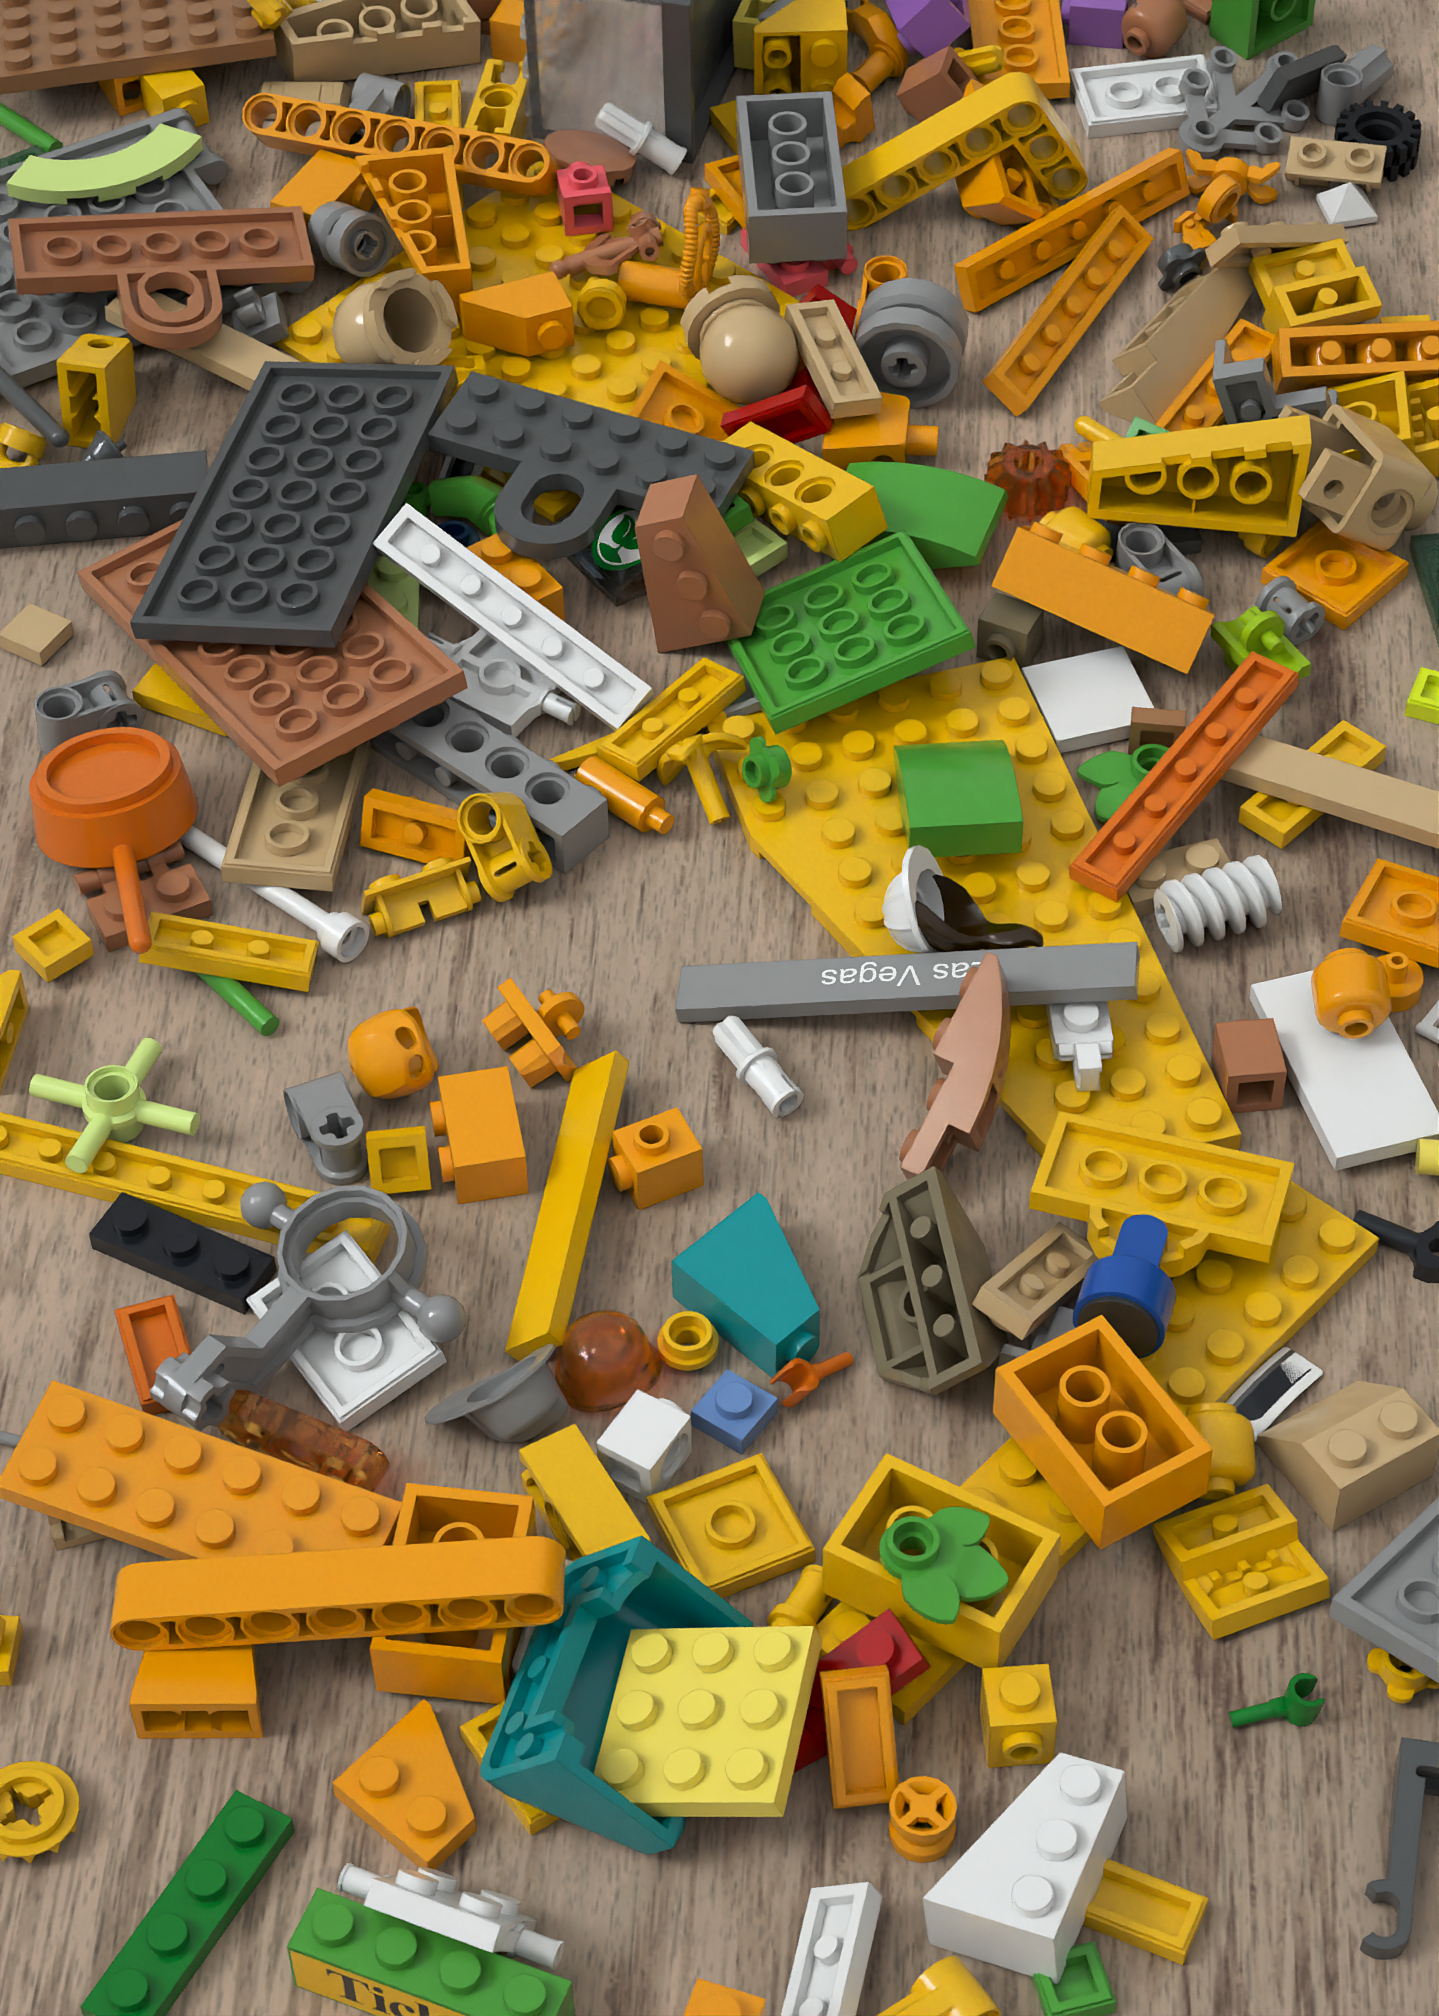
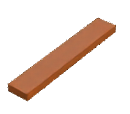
M1252 651L1069 866V878L1117 903L1298 687L1299 673Z

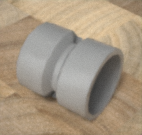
M329 201L319 206L311 215L307 225V234L312 254L321 261L359 277H371L381 272L389 263L394 251V236L391 227L383 218L341 201Z

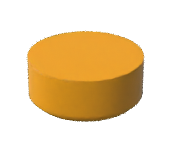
M1222 174L1217 177L1202 194L1196 208L1197 214L1210 224H1216L1224 220L1239 201L1242 192L1241 184L1228 174Z

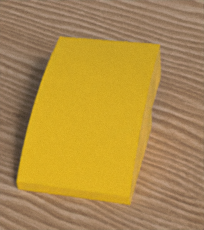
M1403 370L1327 388V390L1334 389L1337 391L1340 406L1390 428L1425 465L1434 477H1439V378L1408 385ZM1350 449L1341 453L1356 461L1360 460L1359 450Z

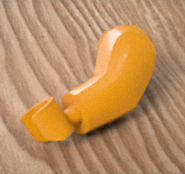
M860 0L861 6L854 10L846 7L847 27L850 32L856 33L866 43L869 57L850 74L871 95L887 77L901 76L906 69L909 57L907 49L898 39L897 34L899 31L892 18L882 9L871 4L869 0Z

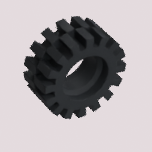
M1373 100L1364 101L1363 108L1358 103L1350 105V111L1344 109L1340 113V118H1337L1334 141L1387 146L1383 177H1387L1389 182L1397 181L1398 174L1404 178L1409 175L1410 169L1414 170L1416 167L1422 132L1421 122L1419 119L1415 120L1416 114L1411 110L1403 114L1404 106L1396 104L1394 108H1389V101L1381 100L1380 106H1374Z

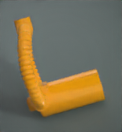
M690 187V195L687 197L683 209V222L685 223L684 244L686 245L683 246L685 250L683 251L684 256H682L683 261H681L682 266L680 269L628 260L622 262L617 284L623 288L627 300L685 309L687 304L703 288L706 287L710 294L709 281L716 266L717 258L715 257H718L717 252H719L718 247L721 240L719 237L721 234L719 232L718 213L709 196L710 189ZM702 212L705 222H701L698 226V213Z

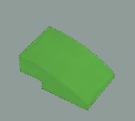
M900 462L849 463L846 472L875 487L888 525L885 531L863 547L906 530L930 569L979 565L1009 498L1005 489L958 472L931 466Z
M1003 740L894 746L893 754L903 833H906L908 849L921 845L928 848L933 857L1022 852L1023 816L1010 754Z

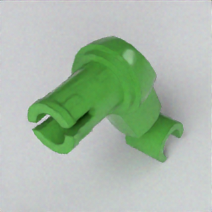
M478 475L435 479L430 483L429 488L421 482H412L400 510L407 503L427 518L429 515V505H431L435 516L466 517L481 531L491 536L496 533L494 506L503 487Z

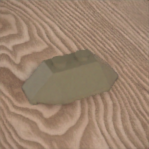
M933 1166L884 1193L879 1211L883 1214L871 1234L858 1275V1283L879 1377L889 1383L937 1395L989 1368L1001 1353L1003 1345L1008 1344V1339L1005 1331L996 1327L986 1314L972 1305L982 1285L992 1278L985 1246L944 1175L936 1166Z

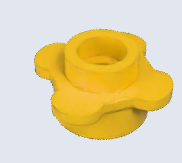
M1374 1648L1368 1654L1367 1668L1370 1672L1379 1674L1387 1686V1696L1396 1703H1409L1415 1693L1427 1687L1431 1689L1439 1688V1683L1382 1648ZM1400 1666H1408L1412 1668V1671L1404 1672Z

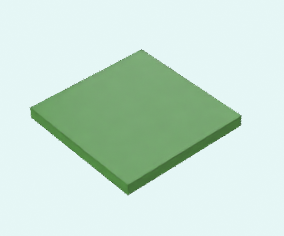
M906 530L863 547L842 562L837 560L831 561L765 590L751 636L725 640L775 735L976 647L971 631Z

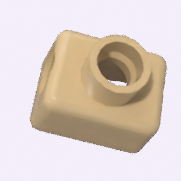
M1285 404L1278 418L1307 415L1308 413ZM1338 404L1332 405L1322 419L1309 414L1312 445L1306 480L1298 491V494L1303 498L1302 504L1309 512L1317 516L1333 533L1378 550L1390 549L1395 545L1403 530H1416L1426 522L1436 505L1438 482L1434 475L1430 473L1425 465L1390 428ZM1350 449L1359 450L1360 460L1356 461L1341 453Z

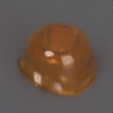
M612 1309L594 1310L580 1316L570 1325L557 1356L555 1379L567 1400V1404L581 1412H604L626 1405L637 1389L644 1393L649 1392L660 1379L663 1365L657 1349L649 1342L643 1329L634 1318L624 1312Z

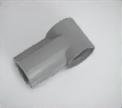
M1371 44L1367 49L1359 50L1345 63H1332L1322 69L1315 107V116L1324 124L1336 126L1337 118H1340V113L1344 109L1350 111V105L1355 103L1360 105L1392 78L1394 64L1388 59L1386 50Z
M362 73L354 84L351 104L348 107L406 118L411 103V88L406 82L370 73ZM365 129L356 131L351 136L349 144L358 143L363 138Z

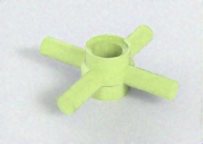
M152 1038L142 1039L125 1067L108 1065L98 1068L86 1078L84 1085L41 1074L33 1076L29 1086L31 1096L83 1109L85 1119L88 1121L86 1128L65 1159L66 1165L76 1173L86 1172L106 1139L122 1143L131 1141L141 1133L144 1124L191 1136L196 1134L200 1124L199 1113L147 1101L145 1093L140 1087L162 1053V1047L156 1040Z

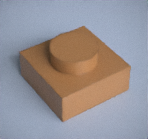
M1132 707L1128 754L1133 755L1137 748L1146 744H1160L1170 748L1186 729L1187 711Z

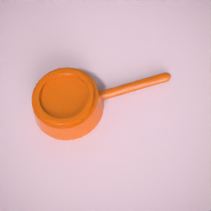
M111 727L90 731L73 737L51 750L42 759L32 775L29 793L35 837L40 850L56 862L80 868L114 867L128 943L133 952L143 954L151 948L152 939L136 861L155 855L178 841L196 820L199 808L198 799L179 751L168 740L154 732L134 727Z

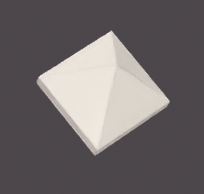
M1354 183L1343 184L1319 193L1316 196V201L1328 224H1343L1344 227L1377 222L1378 216L1361 186Z

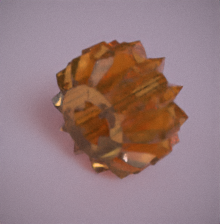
M1026 439L1019 446L1005 443L1001 452L991 453L990 461L987 463V474L984 475V481L1006 490L1009 498L1003 512H1007L1009 521L1017 517H1025L1030 524L1036 516L1043 518L1051 511L1064 509L1072 479L1070 464L1065 462L1062 450H1049L1046 441L1038 445H1030Z

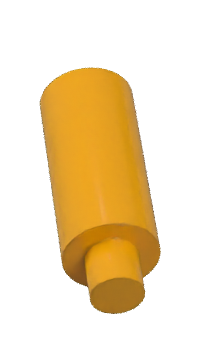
M592 756L585 760L577 770L575 779L586 786L590 785L596 788L607 799L608 811L637 830L645 833L654 829L664 835L672 828L675 817L665 811V800L597 756Z

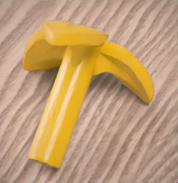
M712 732L685 738L683 741H679L669 747L665 754L661 756L657 765V775L664 786H667L687 765L710 825H715L729 819L730 814L708 759L714 750H747L745 741L733 734Z

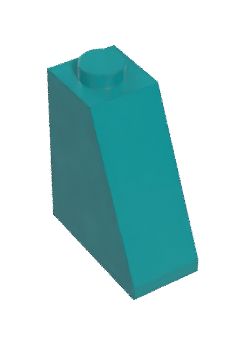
M759 1192L671 1261L673 1298L689 1311L704 1315L715 1327L718 1335L771 1378L794 1358H801L809 1362L820 1346V1309L767 1198Z

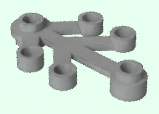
M1218 46L1213 48L1206 63V68L1213 78L1218 111L1209 118L1204 96L1210 84V78L1201 69H1187L1183 73L1179 84V91L1185 97L1188 119L1182 122L1178 131L1179 147L1182 153L1185 155L1186 149H1192L1200 153L1202 159H1211L1222 148L1256 150L1262 154H1273L1276 152L1283 136L1280 128L1290 132L1301 131L1309 117V108L1298 100H1288L1283 104L1282 109H1276L1269 113L1263 108L1255 106L1258 104V97L1276 69L1299 58L1288 51L1276 53L1267 60L1262 75L1236 95L1232 73L1237 63V55L1228 47ZM1233 124L1256 126L1254 132L1228 130Z

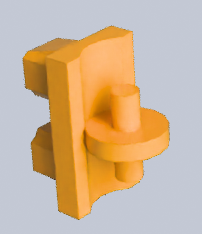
M510 977L497 987L506 1001L496 1007L481 1021L503 1051L529 1032L533 1036L532 1040L508 1057L530 1088L545 1080L557 1070L568 1083L572 1080L577 1066L555 1037L565 1035L568 1040H572L580 1035L581 1028L578 1023L582 1019L585 1010L582 1001L573 992L555 994L552 990L548 989L540 994L538 1000L541 1006L536 1012Z

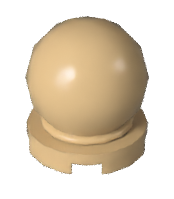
M407 268L386 274L377 282L359 285L337 306L331 329L336 352L344 363L438 365L452 351L451 348H448L451 342L452 329L458 327V318L453 300L442 283L438 280L429 281L423 275L415 273L417 269Z
M733 275L728 277L731 284L719 287L710 294L706 287L700 290L687 304L681 318V327L684 331L685 342L695 358L700 360L703 375L710 386L720 396L733 403L749 405L778 395L790 386L800 358L796 335L790 325L780 315V306L767 284L751 275Z

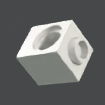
M637 1389L596 1442L597 1458L616 1487L645 1503L646 1497L663 1491L692 1453L691 1416L686 1414L674 1402L664 1398L656 1399Z

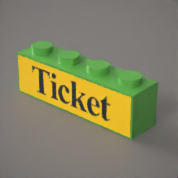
M320 1888L316 1889L287 1945L295 1986L374 2016H575L572 1981L458 1941Z

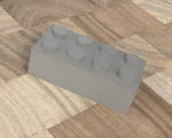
M832 91L736 96L737 148L749 264L847 259V205Z

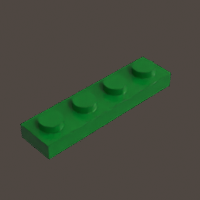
M235 1790L80 2006L83 2016H166L294 1834L292 1818Z

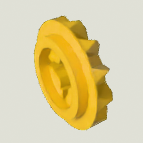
M23 1761L0 1769V1859L3 1862L8 1857H22L31 1864L37 1854L47 1850L58 1853L61 1841L69 1833H76L77 1816L79 1809H81L80 1799L74 1782L63 1770L52 1764L40 1761ZM16 1798L21 1805L25 1804L29 1809L38 1807L40 1825H30L24 1819L16 1821L17 1817L14 1811L13 1799Z

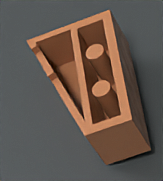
M698 474L650 484L635 525V532L658 653L751 636L765 590Z

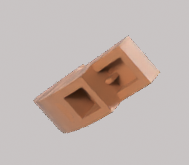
M986 952L979 967L973 966L966 973L959 991L961 1001L952 1019L948 1017L943 1019L935 1033L932 1048L935 1050L933 1055L942 1073L947 1075V1078L941 1077L935 1082L928 1096L926 1108L929 1112L919 1131L913 1129L902 1145L899 1160L902 1162L900 1168L907 1180L933 1166H936L943 1172L957 1143L979 1152L992 1124L1003 1090L1011 1039V1013L1007 980L998 957L992 953Z

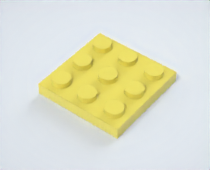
M814 1626L631 1629L594 1774L651 1817H783L823 1641Z

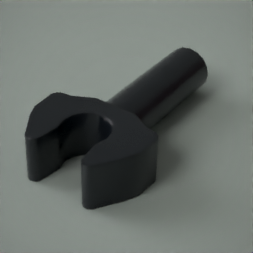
M1358 1210L1353 1221L1379 1237L1378 1243L1408 1254L1413 1262V1277L1426 1283H1439V1256L1433 1254L1439 1252V1221L1424 1232L1417 1233L1363 1210Z

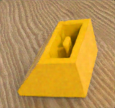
M794 0L753 27L754 95L832 91L838 79L847 72L848 28L845 0ZM832 91L833 105H834L835 99H834V94H833V91Z

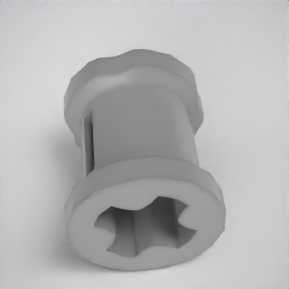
M1286 576L1277 577L1262 589L1257 597L1255 606L1261 612L1267 610L1275 611L1285 621L1284 636L1293 645H1300L1310 640L1319 631L1324 623L1326 611L1319 603H1309L1296 591L1297 586L1292 579ZM1275 598H1279L1280 601L1276 603ZM1303 619L1306 620V622H1305L1304 624L1301 623V620H1303Z

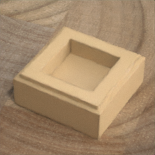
M29 603L0 631V648L43 666L74 635L72 621Z

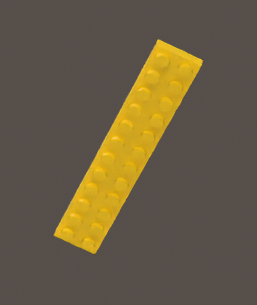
M1291 1181L1269 1263L1207 1250L1199 1265L1181 1276H1176L1172 1280L1176 1290V1302L1164 1341L1156 1352L1147 1357L1140 1358V1362L1185 1416L1186 1410L1195 1404L1204 1402L1225 1403L1261 1365L1278 1352L1377 1252L1379 1237ZM1012 1437L960 1486L967 1491L1060 1533L1058 1571L1091 1539ZM841 1601L817 1624L818 1634L823 1640L819 1659L870 1623L875 1617ZM911 1634L909 1635L931 1667L891 1696L893 1718L904 1726L968 1663Z

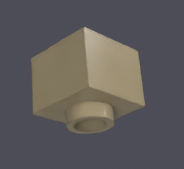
M995 592L978 618L976 657L987 661L1007 657L1006 660L1011 661L1014 657L1022 672L1023 667L1031 665L1042 647L1044 610L1028 602Z

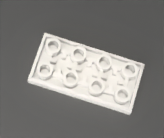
M1314 970L1251 984L1249 998L1259 1019H1274L1287 1075L1334 1171L1416 1152L1419 1138L1439 1140V1112L1389 1016L1385 1022L1375 1028L1369 1035L1357 1039L1345 1038L1340 1034L1328 1031L1317 1020L1311 987V976Z

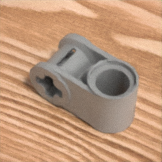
M1138 522L1128 523L1121 528L1118 533L1115 567L1129 572L1131 565H1134L1161 577L1158 587L1177 595L1180 587L1204 596V585L1198 569L1178 551L1160 528L1154 524Z
M100 671L90 677L42 691L34 702L41 750L47 755L63 742L94 730L111 727L140 728L144 722L143 710L136 701L128 698L126 694L127 686L122 676L115 671ZM104 686H108L111 690L108 692V694L104 689ZM115 718L119 723L118 726L114 725V723L112 722L115 720Z
M339 1071L284 1089V1101L291 1124L297 1137L300 1140L302 1139L318 1175L324 1181L337 1185L350 1184L361 1179L369 1166L367 1150L361 1140L365 1130L362 1116L353 1101L344 1075Z

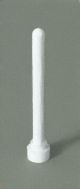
M191 826L179 839L181 844L221 870L227 847L196 827ZM243 884L317 932V938L321 942L322 949L339 961H352L366 946L369 928L366 923L348 912L328 913L290 888Z

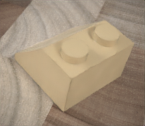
M1356 1381L1257 1435L1256 1443L1328 1528L1334 1532L1434 1476L1439 1453V1427L1404 1388Z

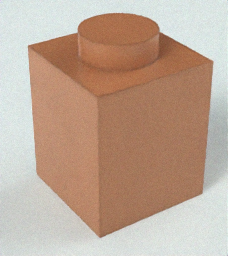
M948 45L906 69L897 97L904 110L921 123L961 100L971 79L977 81L978 78L954 49Z
M1239 1019L1232 1022L1215 1023L1211 1063L1215 1079L1231 1113L1282 1109L1287 1069L1274 1019Z

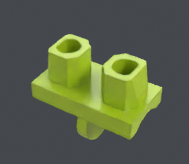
M1254 606L1232 621H1219L1211 625L1210 636L1225 651L1224 662L1234 672L1253 651L1299 673V680L1310 675L1311 663L1283 635L1285 621L1275 611L1267 610L1261 612L1257 606Z

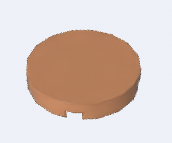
M571 129L558 130L548 134L544 140L543 146L557 161L560 169H566L570 164L578 161L586 162L591 166L604 165L609 186H614L617 179H621L620 181L625 184L631 180L634 174L637 160L635 155L633 156L629 153V147L609 136L592 131Z

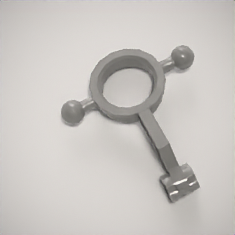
M266 1181L254 1183L245 1190L240 1199L241 1214L252 1227L259 1229L276 1227L281 1230L276 1257L279 1264L277 1276L283 1294L245 1337L208 1334L191 1355L184 1352L176 1358L169 1356L155 1371L156 1380L150 1390L151 1398L201 1432L205 1427L212 1425L216 1427L224 1420L229 1413V1402L233 1395L256 1396L315 1328L328 1333H360L388 1322L404 1309L418 1318L419 1330L428 1340L441 1344L451 1342L461 1335L466 1325V1313L463 1305L452 1296L440 1294L430 1297L419 1290L425 1280L429 1255L422 1230L418 1222L386 1193L364 1185L336 1186L313 1195L297 1209L293 1210L287 1206L286 1195L276 1184ZM349 1218H373L389 1224L397 1232L399 1240L396 1257L388 1270L368 1287L347 1295H322L309 1290L302 1283L300 1277L302 1257L312 1240L330 1225Z

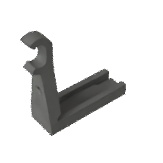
M1401 1737L1394 1765L1386 1879L1369 1882L1365 1891V1895L1373 1904L1385 1902L1393 1906L1397 1915L1395 1933L1389 1937H1380L1372 1932L1362 1939L1360 1950L1374 1959L1389 1960L1399 1956L1406 1949L1412 1929L1424 1794L1439 1797L1438 1742Z

